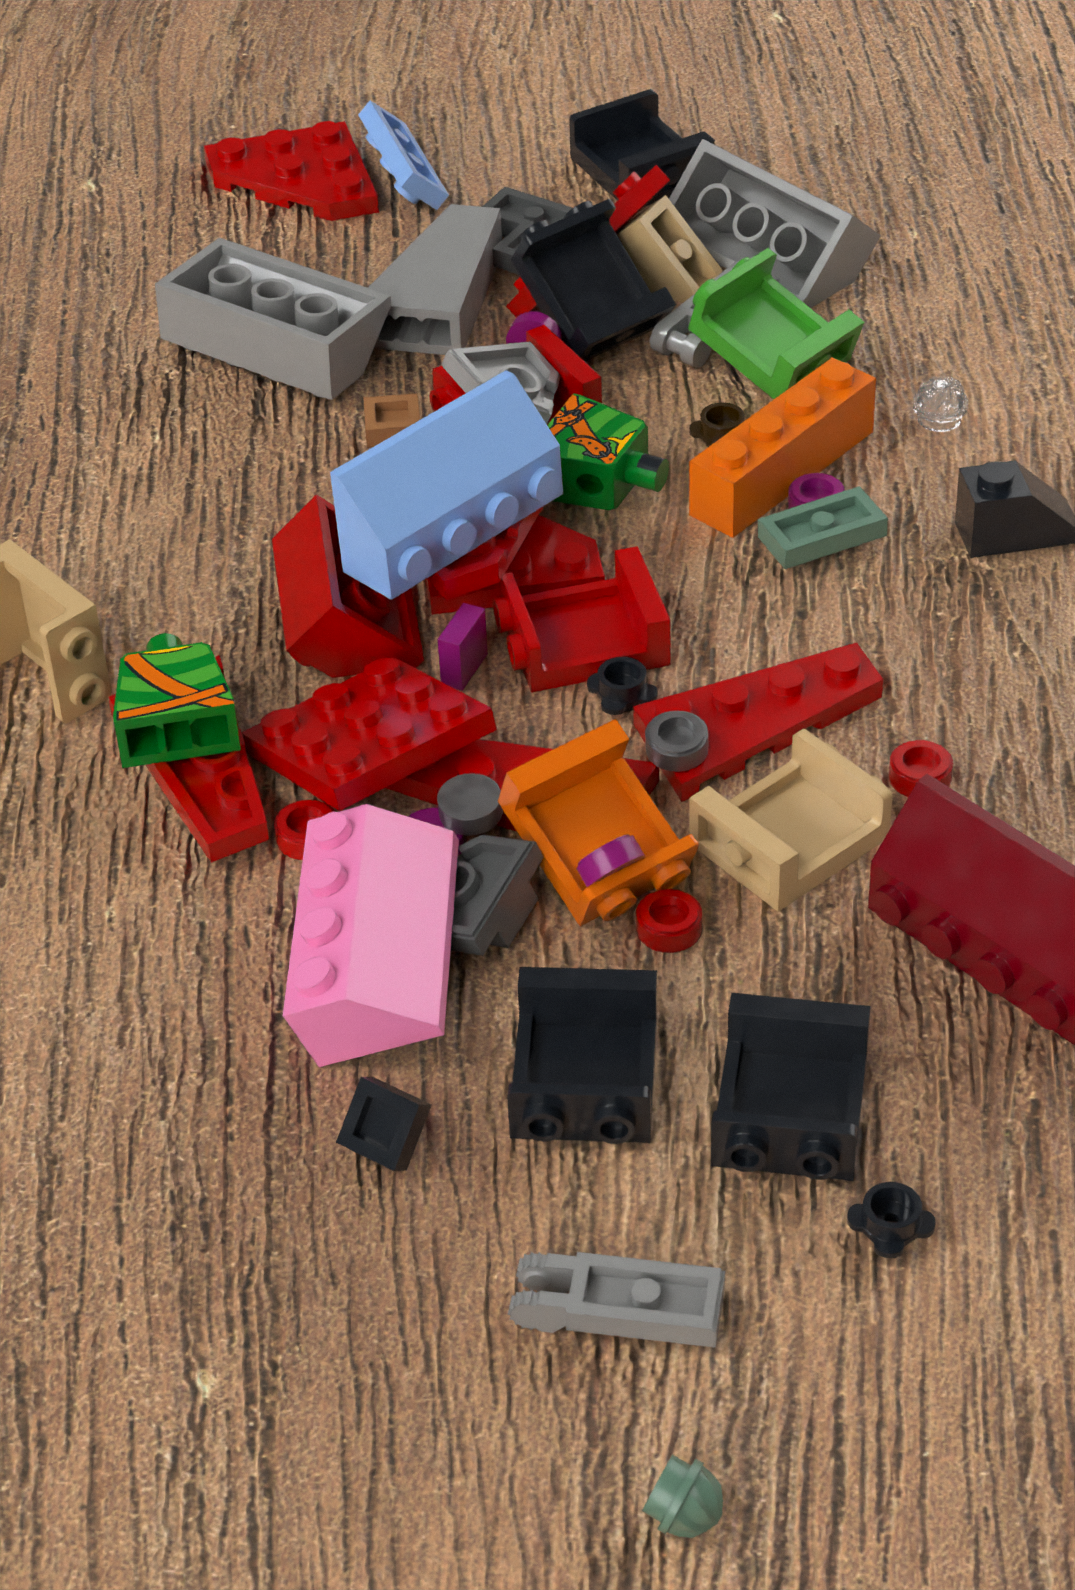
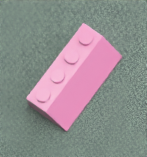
M369 804L340 812H331L308 821L283 1017L318 1067L444 1035L459 839L454 831Z

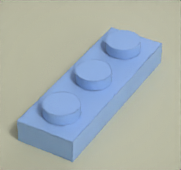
M370 100L358 116L368 131L365 136L367 141L382 155L379 160L381 165L396 178L395 189L413 204H417L421 200L438 210L449 194L406 123Z

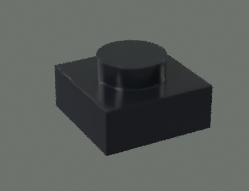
M360 1077L336 1143L393 1171H405L408 1169L432 1104L375 1077Z

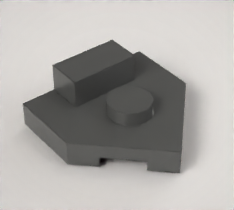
M480 835L459 846L461 854L457 858L451 951L483 956L489 945L509 948L538 901V897L529 881L544 856L534 841Z

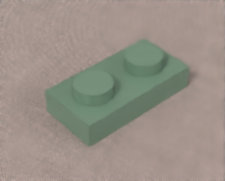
M858 486L759 518L758 538L782 567L788 569L887 536L888 517L863 489Z

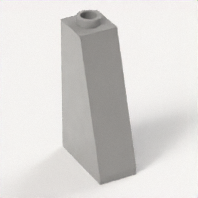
M450 204L368 287L391 296V307L374 346L375 349L446 355L449 349L466 348L497 268L493 266V248L502 241L500 208Z

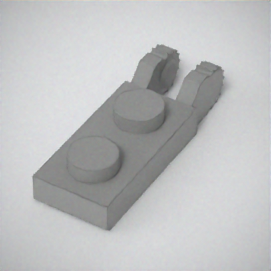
M531 1252L530 1255L524 1254V1257L519 1260L516 1277H518V1282L523 1284L522 1287H527L530 1291L516 1292V1295L511 1297L508 1315H510V1320L515 1322V1325L518 1324L522 1328L538 1329V1331L550 1333L566 1326L568 1331L716 1348L725 1291V1271H722V1268L577 1252V1256L552 1253L543 1255L541 1252L538 1254Z

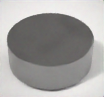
M668 711L659 714L649 722L645 731L646 754L654 765L664 770L679 772L695 768L705 760L708 754L707 725L700 717L686 711Z
M475 773L462 774L449 779L441 786L437 795L441 823L445 828L460 835H478L491 830L498 824L503 814V809L498 803L501 792L500 787L491 778Z

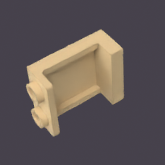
M9 539L0 544V665L24 653L46 670L56 717L63 723H69L108 700V696L112 695L96 605Z
M802 729L793 735L791 760L732 799L727 800L710 786L689 798V834H692L699 843L697 849L699 852L779 912L883 842L891 825L892 792L879 778L869 775L841 755L834 746L824 743L808 730Z

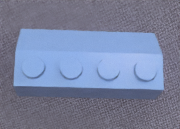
M507 370L330 472L343 572L391 600L563 494L560 445L515 374Z

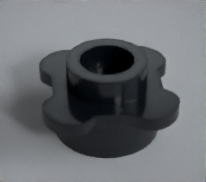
M615 657L605 661L600 665L598 673L591 675L587 680L588 691L598 695L601 699L602 711L610 715H619L632 711L633 706L657 700L658 697L657 687L647 683L645 666L638 660L629 657Z
M883 1182L873 1186L865 1194L863 1204L852 1205L847 1213L848 1226L854 1231L863 1232L874 1243L875 1253L884 1258H897L901 1256L904 1246L916 1238H928L935 1231L936 1220L934 1215L929 1211L922 1210L921 1199L915 1190L899 1182Z

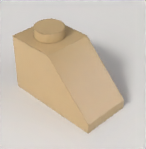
M666 195L633 217L616 232L651 293L666 287L673 300L684 303L697 292L703 283L709 279H714L723 272L722 268Z

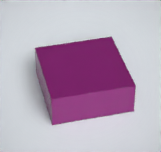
M466 603L461 605L437 639L441 682L457 690H464L488 655L485 608Z

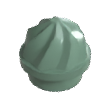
M672 1454L642 1509V1512L661 1522L657 1530L665 1535L670 1533L679 1537L694 1538L718 1524L723 1514L721 1484L703 1466L704 1463L696 1458L692 1465Z

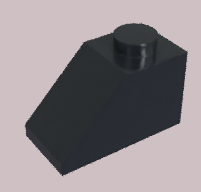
M1016 460L988 462L983 465L959 468L955 524L970 558L1075 544V515L1067 499Z

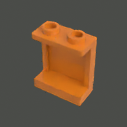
M616 719L507 772L498 799L499 805L522 840L537 843L544 856L539 864L580 927L600 916L603 921H610L619 917L636 903V897L653 888L659 891L672 889L679 885L691 873L689 867L699 847V843L692 834L681 839L676 836L623 758L629 737ZM626 834L633 835L645 857L586 887L576 870L578 862L594 850Z

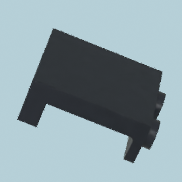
M652 89L574 113L569 118L570 158L616 200L618 199L612 192L634 171L642 178L657 165L665 173L670 181L645 206L654 204L665 195L668 199L670 198L702 139L715 145V140L705 131L682 138L659 118L658 94Z
M611 199L593 205L591 201L583 202L568 211L564 219L549 224L547 220L533 224L521 234L520 238L522 241L510 259L541 312L551 317L558 324L562 333V341L584 361L653 331L656 324L670 314L676 306L666 287L653 293L649 290L609 222L616 209Z
M519 967V1021L513 1081L508 1085L507 1093L510 1139H533L542 1142L553 1140L602 1141L611 1144L625 1142L651 1143L657 1035V970Z
M731 993L728 1010V1042L717 1110L713 1112L711 1122V1166L733 1168L742 1172L761 1171L799 1175L816 1180L836 1179L854 1181L868 1054L871 1006Z

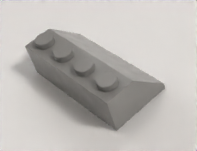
M704 139L701 140L669 198L715 261L723 268L727 269L736 261L739 262L745 257L751 259L763 250L771 249L777 254L771 275L779 277V283L810 308L855 282L881 237L880 234L854 215Z
M222 238L216 239L155 283L161 339L183 346L187 350L197 351L222 360L231 366L247 369L266 376L273 381L283 382L310 392L317 397L333 400L364 374L391 307L390 295Z

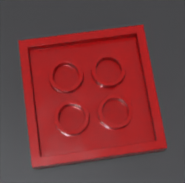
M392 657L370 662L364 667L363 672L341 683L327 684L318 688L311 698L289 709H278L266 714L259 724L243 731L242 736L248 755L341 811L496 731L497 727L491 707Z

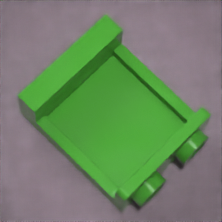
M767 248L751 259L749 257L741 259L730 272L717 280L709 279L701 285L693 298V305L695 307L688 329L771 398L775 399L833 357L841 362H848L852 357L864 321L849 309L830 322L823 319L772 277L771 272L777 254Z

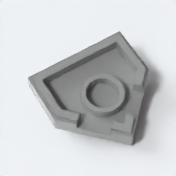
M531 342L457 348L447 351L441 365L465 393L507 370L515 374L545 423H548L552 415L553 399L558 388L560 375Z

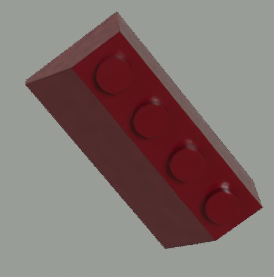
M926 774L916 783L871 861L868 908L875 912L885 923L896 926L926 946L936 957L947 960L976 979L987 991L1000 995L1030 1015L1041 1027L1054 1031L1075 1045V865L929 774Z

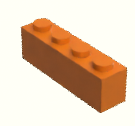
M832 357L689 461V516L732 538L737 536L787 498L789 486L796 478L805 474L820 473L873 433L876 378Z

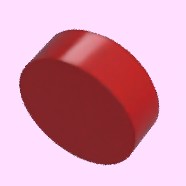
M914 740L899 745L892 752L889 763V782L898 793L909 797L918 780L926 774H929L948 787L951 785L953 759L951 754L941 745L926 740Z
M300 800L285 806L279 811L274 820L276 843L279 850L290 858L303 860L308 821L335 812L334 809L328 804L316 800Z
M664 889L648 894L639 902L636 909V932L638 938L645 946L658 952L675 953L692 947L702 934V908L700 903L692 895L675 889Z

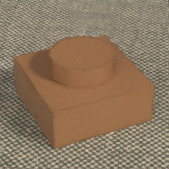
M418 393L363 397L367 448L378 445L420 420Z

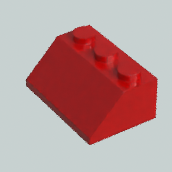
M316 494L272 538L286 651L299 664L306 667L313 666L332 678L357 675L363 672L367 664L381 658L395 657L417 668L424 661L411 588L391 600L345 574L342 568L335 507Z

